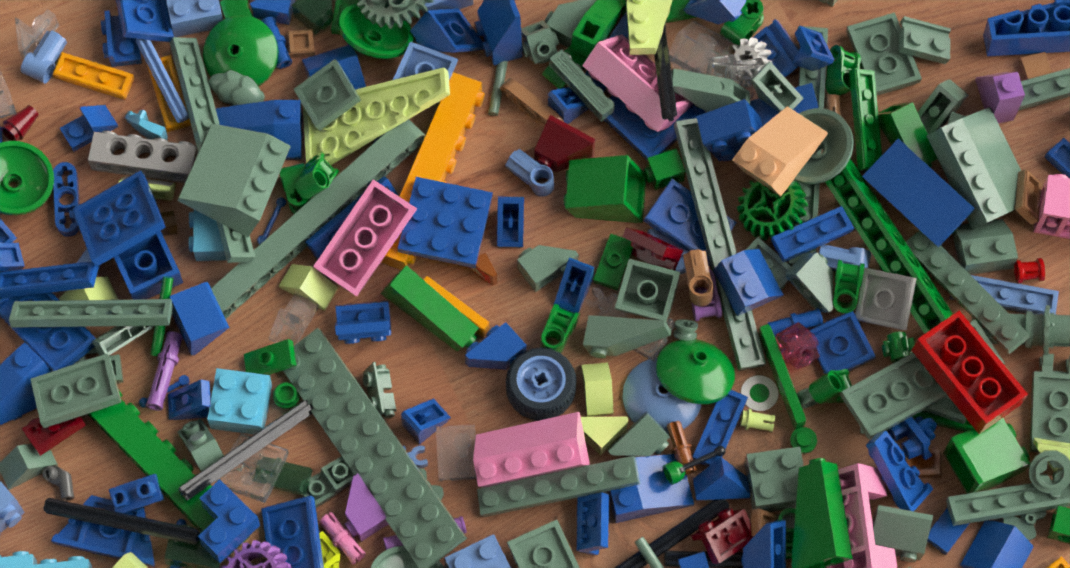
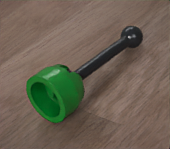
M717 446L715 451L684 465L677 461L669 462L663 465L664 475L668 482L674 485L684 478L687 469L715 456H723L726 450L723 446Z

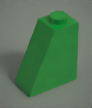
M913 102L894 104L878 112L879 127L892 145L897 139H900L929 167H932L931 162L938 158L927 138L928 134Z

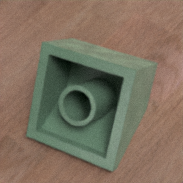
M1003 219L992 220L973 230L970 224H961L952 233L958 263L970 275L1013 269L1018 259L1013 233Z
M629 259L615 309L667 322L679 285L680 272Z
M878 505L872 517L875 545L895 549V555L900 556L902 561L916 562V560H921L925 553L933 515Z

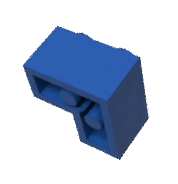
M219 479L200 497L202 507L215 521L198 537L201 545L221 563L260 526L258 516Z

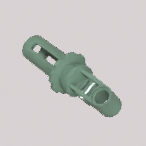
M1046 305L1043 314H1034L1032 311H1027L1026 314L1009 313L1029 333V339L1021 344L1025 345L1026 348L1039 346L1043 348L1044 355H1049V347H1052V349L1054 346L1070 347V315L1050 313V305ZM980 325L990 342L998 344Z

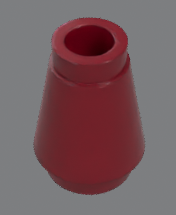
M28 105L4 120L1 131L10 141L22 140L39 117V114L32 106Z

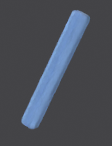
M136 39L135 41L175 120L178 123L186 121L189 118L188 112L151 40Z

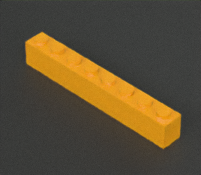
M453 72L449 81L450 95L440 101L399 196L408 203L410 202L416 177L445 182L447 174L453 173L457 161L454 159L457 151H462L466 141V137H464L466 129L471 130L476 117L473 114L475 108L481 107L485 97V93L482 92V82ZM400 233L380 263L402 270L406 265H413L417 256L398 252Z

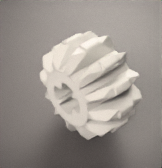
M751 37L749 41L744 38L740 39V46L733 45V49L736 52L728 56L734 59L729 65L731 69H736L734 75L739 78L743 77L745 81H750L768 61L772 63L771 60H767V57L772 54L770 50L765 49L767 44L762 41L758 42L757 38ZM749 57H753L752 62H748Z

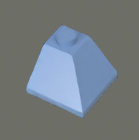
M410 42L393 80L443 67L448 70L450 80L458 59Z

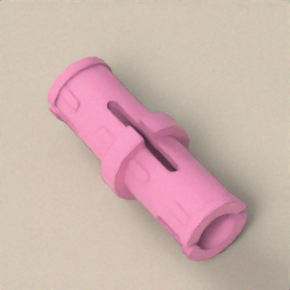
M333 512L321 518L319 524L333 539V545L343 551L351 564H356V561L359 562L366 555L355 542L350 531L344 528Z

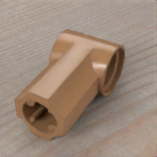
M699 249L690 250L688 253L683 254L689 286V298L694 305L703 307L708 305L713 299V282L710 276L706 251ZM700 287L706 288L708 290L706 293L703 294L695 292V290Z

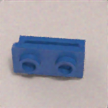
M389 300L335 306L337 322L389 318V330L387 332L338 336V340H344L345 344L359 343L360 338L368 337L371 338V341H383L387 339L386 336L391 335Z

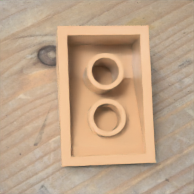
M787 106L750 136L732 160L743 172L779 196H782L828 133Z

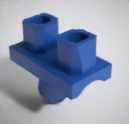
M910 417L888 429L894 441H898L906 436L909 440L901 443L902 450L908 459L919 455L925 460L932 457L928 447L931 444L930 441L936 437L934 431L937 427L936 422L932 418L923 420L922 417H917L914 420Z
M157 474L108 489L114 510L119 513H127L164 500Z

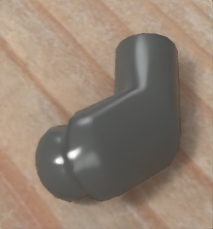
M55 465L45 467L43 478L59 487L61 500L68 501L74 499L71 474Z

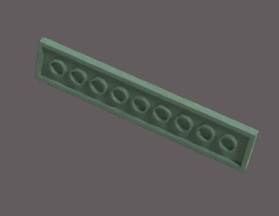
M316 328L294 345L296 366L283 371L302 399L308 400V404H312L313 409L310 411L355 475L359 474L384 511L386 521L419 568H430L464 542L467 537L324 333L319 328Z

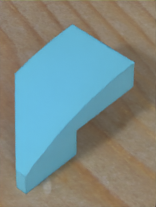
M139 110L138 114L132 111L127 112L125 117L127 122L146 138L151 140L153 138L168 139L165 127L148 121L146 111Z

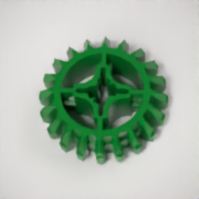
M750 180L749 184L751 187L749 189L742 188L745 196L738 197V201L741 204L737 206V211L740 214L739 220L744 225V229L747 232H751L753 237L757 238L760 236L764 241L769 236L772 239L773 236L786 230H793L795 224H802V220L799 217L807 216V212L804 209L808 206V202L804 199L806 193L801 189L798 181L793 180L786 189V193L782 196L771 193L773 192L758 181L755 183ZM770 200H772V202H773L774 213H773L772 210H771V206H772V205H771ZM772 219L773 222H761L758 220Z

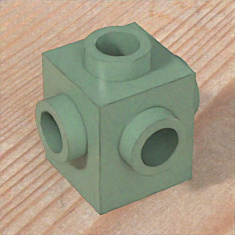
M543 20L521 28L523 40L522 53L524 57H529L534 64L549 62L550 58L557 53L556 46L559 45L555 32H551L550 27Z

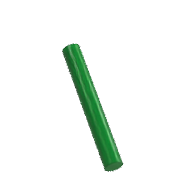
M163 276L159 299H170L174 278ZM166 325L154 327L150 351L152 356H158L162 351Z

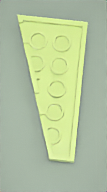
M626 0L630 55L656 54L664 25L674 0Z
M443 67L356 89L361 101L322 130L315 127L303 106L306 163L317 153L323 152L325 160L332 165L450 95L448 70Z

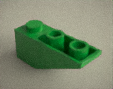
M597 0L584 14L573 32L571 50L588 58L597 43L606 40L626 7V0Z

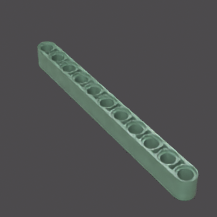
M409 119L386 132L334 178L328 188L315 195L254 250L255 258L252 262H240L211 289L225 319L307 247L305 242L362 195L363 191L367 189L368 183L370 184L372 180L377 182L383 176L386 177L423 143L426 135Z

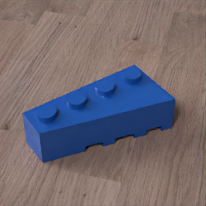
M1055 0L1053 3L1043 6L1041 4L1033 5L1031 9L1020 12L1016 10L988 18L983 33L987 56L1070 52V0Z

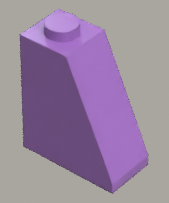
M1001 72L976 77L975 80L984 109L990 107L998 123L1013 121L1025 96L1018 72Z

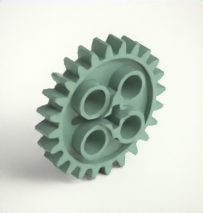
M358 0L357 6L365 18H368L372 24L377 23L380 28L386 24L389 29H392L394 23L401 28L404 20L411 24L412 16L420 18L419 11H427L425 3H432L433 0Z

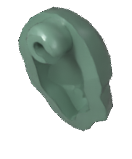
M232 70L214 74L208 81L210 88L217 95L219 101L232 106L263 102L265 99L264 93L253 79Z

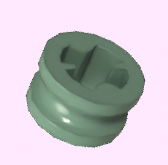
M687 319L675 321L674 326L677 328L673 332L675 338L684 341L697 338L695 331L698 329V323Z
M809 388L797 393L802 409L809 408L818 403L812 398Z

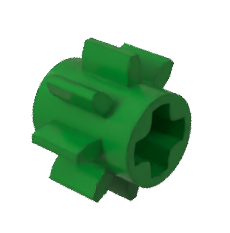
M894 332L886 336L887 341H883V345H881L883 356H890L891 362L895 363L913 353L911 350L915 342L914 338L907 339L906 332Z

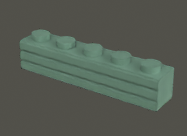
M561 49L550 58L549 66L601 122L614 112V102L604 95L603 90L593 83L589 75L586 76L581 66L575 64L567 52L565 53Z
M115 326L92 342L100 356L107 353L111 355L155 326Z

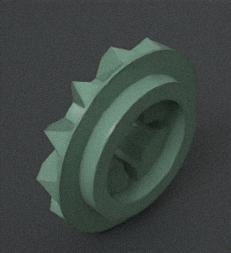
M1044 450L1042 453L1035 455L1033 461L1029 464V478L1032 484L1038 490L1045 493H1056L1063 490L1070 483V460L1066 455L1057 450ZM1047 461H1049L1053 468H1058L1057 471L1053 472V482L1047 474H1042L1043 471L1047 470Z

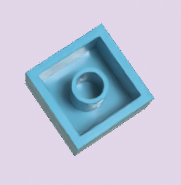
M217 368L211 396V407H209L207 418L210 428L246 434H256L265 428L272 391L270 375Z

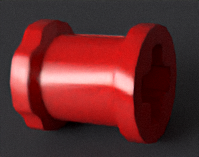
M1037 258L1036 261L1030 262L1017 260L1014 265L1016 283L1032 279L1044 281L1045 265L1043 259Z

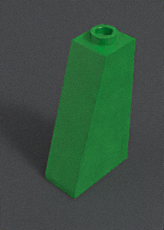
M407 265L395 275L380 293L456 351L463 347L468 349L477 339L474 333L479 327Z
M824 458L812 459L808 465L799 468L792 568H827L853 559L837 464L827 462Z

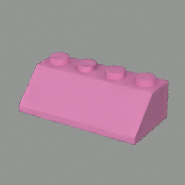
M622 34L598 42L582 65L589 71L588 73L593 79L604 84L611 95L622 100L629 111L639 115L648 128L657 132L669 128L693 105L691 101L674 92L677 116L670 122L668 119L664 120L661 115L655 63L645 54L630 55L629 40Z
M372 180L313 267L344 289L358 296L417 208L375 180Z
M580 412L477 434L473 462L478 487H489L590 465Z

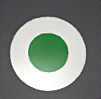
M757 375L750 377L741 388V394L748 397L746 405L756 411L770 409L778 399L776 384L765 376Z

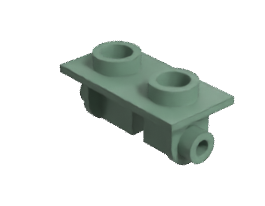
M373 362L363 373V385L367 388L368 398L380 415L384 414V418H392L395 416L394 412L397 411L394 394L384 393V390L392 389L390 371L386 369V365L376 366V362Z

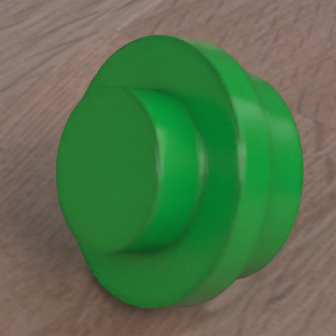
M286 382L275 388L273 399L278 407L291 409L298 404L300 395L292 383Z
M799 427L793 431L790 437V444L792 448L800 447L801 454H807L815 449L817 436L812 429Z

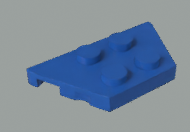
M93 495L83 504L115 511L112 500ZM144 507L124 513L147 518ZM69 519L68 524L58 535L55 534L51 540L56 545L121 559L123 555L132 552L146 566L155 567L150 535Z

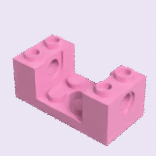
M1062 174L1048 175L1041 189L1039 220L1034 224L1033 232L1070 239V179Z
M859 463L838 469L845 515L849 518L850 522L848 533L853 559L827 568H897L895 549L875 545L869 499L875 500L887 496L886 484L881 478L879 469Z

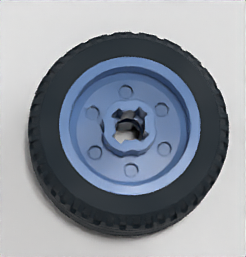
M532 348L531 350L524 351L512 361L506 375V394L510 404L519 414L528 419L540 421L558 417L572 404L576 392V374L572 364L563 354L550 348Z

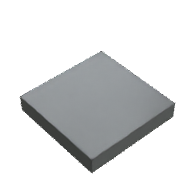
M864 268L855 313L857 320L907 330L917 278Z

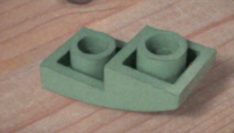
M341 456L322 467L320 473L299 484L297 490L302 497H314L315 507L317 508L351 485L355 474Z

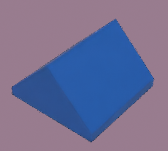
M350 45L302 59L308 78L335 59L340 63L355 90L366 87L358 56Z
M208 282L170 296L173 304L172 316L191 355H196L230 328Z
M986 520L960 566L963 568H1022L1034 546L1014 525Z

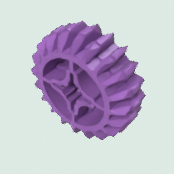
M253 540L251 545L247 542L243 543L242 550L236 548L234 550L235 556H228L226 558L229 561L228 566H220L221 568H292L289 563L285 562L287 556L280 553V548L271 546L266 541L261 544L257 540ZM261 557L268 559L266 562H260L257 565L250 562Z

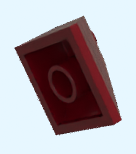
M550 115L534 149V160L541 165L548 166L555 172L569 169V160L594 158L596 139Z

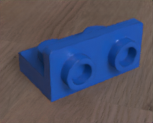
M110 10L104 11L105 20H101L102 34L107 37V43H103L104 58H109L112 67L142 64V55L135 41L136 39L126 38L122 35L119 15L111 16Z
M603 492L578 497L576 551L593 556L598 555L600 549L608 548L609 494Z

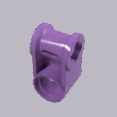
M710 269V276L713 282V299L708 305L703 307L692 303L695 321H699L700 318L722 317L721 302L717 292L715 276ZM703 287L697 288L695 290V292L699 294H703L708 291L706 288Z

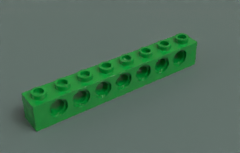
M850 159L838 175L825 181L840 206L843 207L848 218L884 272L917 278L910 312L925 334L952 316L953 313Z

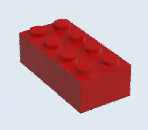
M960 310L918 338L911 350L978 434H981L1019 407L1028 395Z

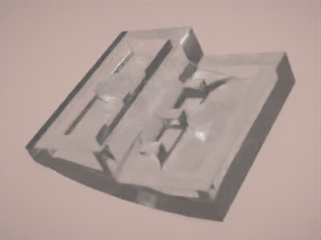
M734 54L711 57L708 62L707 75L733 80L750 92V101L758 99L751 79L765 64L762 58L737 61Z
M241 433L230 451L251 436ZM270 443L219 479L232 492L265 503L283 470L289 454L288 449Z

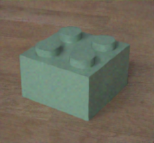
M793 447L747 454L744 466L750 490L752 510L759 508L775 512L783 511L787 508L795 509L799 468L804 466L801 448Z

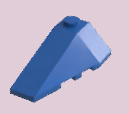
M270 100L215 108L220 125L267 133L291 146L285 160H302L303 112L300 100Z
M25 342L0 365V425L11 420L15 421L21 418L23 414L37 409L31 378L52 372Z

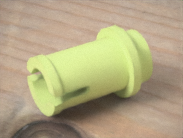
M748 409V411L743 410L740 426L745 427V430L755 428L772 432L774 424L770 423L775 422V415L752 412V409Z

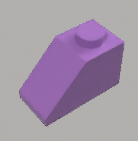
M359 474L354 475L345 511L347 522L344 525L350 531L352 537L357 535L362 542L387 526L388 522L386 521L384 511Z

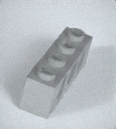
M102 131V133L94 132L88 162L91 170L132 176L141 170L146 178L185 183L198 155L197 146L186 141L172 143L163 138H153L151 140L143 139L135 134L122 136L112 131ZM118 149L125 150L121 155H113ZM142 153H150L149 157L145 159L138 158ZM169 156L176 157L172 162L164 161Z

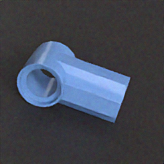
M46 31L34 52L28 53L21 65V73L44 84L47 83L52 77L56 60L67 44L66 39L55 31Z
M521 149L514 151L509 156L505 167L532 187V191L536 195L544 197L553 192L555 185L552 170L548 166L539 164ZM540 178L548 179V181L543 184L536 182Z
M825 244L820 246L819 253L827 259V265L832 271H836L838 259L842 260L843 263L853 265L863 263L865 264L864 268H869L871 252L864 248L852 247L843 249Z

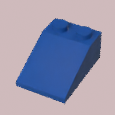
M484 0L477 10L478 21L474 22L477 35L484 38L485 42H482L485 56L491 57L493 65L523 57L521 18L515 1Z
M674 454L635 457L640 485L607 491L615 523L694 506L687 475L674 485H671L664 475L663 465L676 461Z

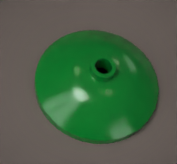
M357 3L346 7L338 21V28L344 40L359 53L372 58L391 59L405 54L409 43L413 42L414 36L410 31L412 28L406 20L403 21L401 28L396 23H394L392 29H389L386 24L380 28L377 23L372 24L368 18H365Z
M247 15L228 17L219 22L210 31L205 40L203 48L204 66L210 77L217 73H225L232 70L250 77L259 87L270 78L276 68L279 54L277 40L271 29L257 18ZM239 46V52L233 55V48Z
M20 141L1 142L0 213L6 215L31 213L40 208L48 200L54 185L52 165L46 155L33 145ZM15 182L18 186L12 188L8 184Z
M697 339L689 341L676 340L666 345L657 358L656 373L659 381L668 392L686 402L695 404L714 403L725 398L733 387L735 370L730 359L719 348L708 342Z

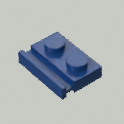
M774 19L773 23L763 28L753 38H757L758 42L762 41L767 44L765 49L772 52L767 57V60H771L777 70L786 77L798 68V66L792 64V61L797 55L799 48L781 23Z

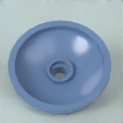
M657 358L648 359L637 365L628 375L624 383L622 395L625 411L631 421L635 423L647 411L668 434L667 424L680 421L683 430L691 425L698 416L702 404L686 402L675 397L670 392L666 394L659 392V388L664 386L659 381L656 373Z

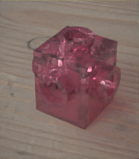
M799 322L776 334L784 362L786 364L790 363L797 370L810 365L813 360L820 357L816 348L819 346L817 338Z

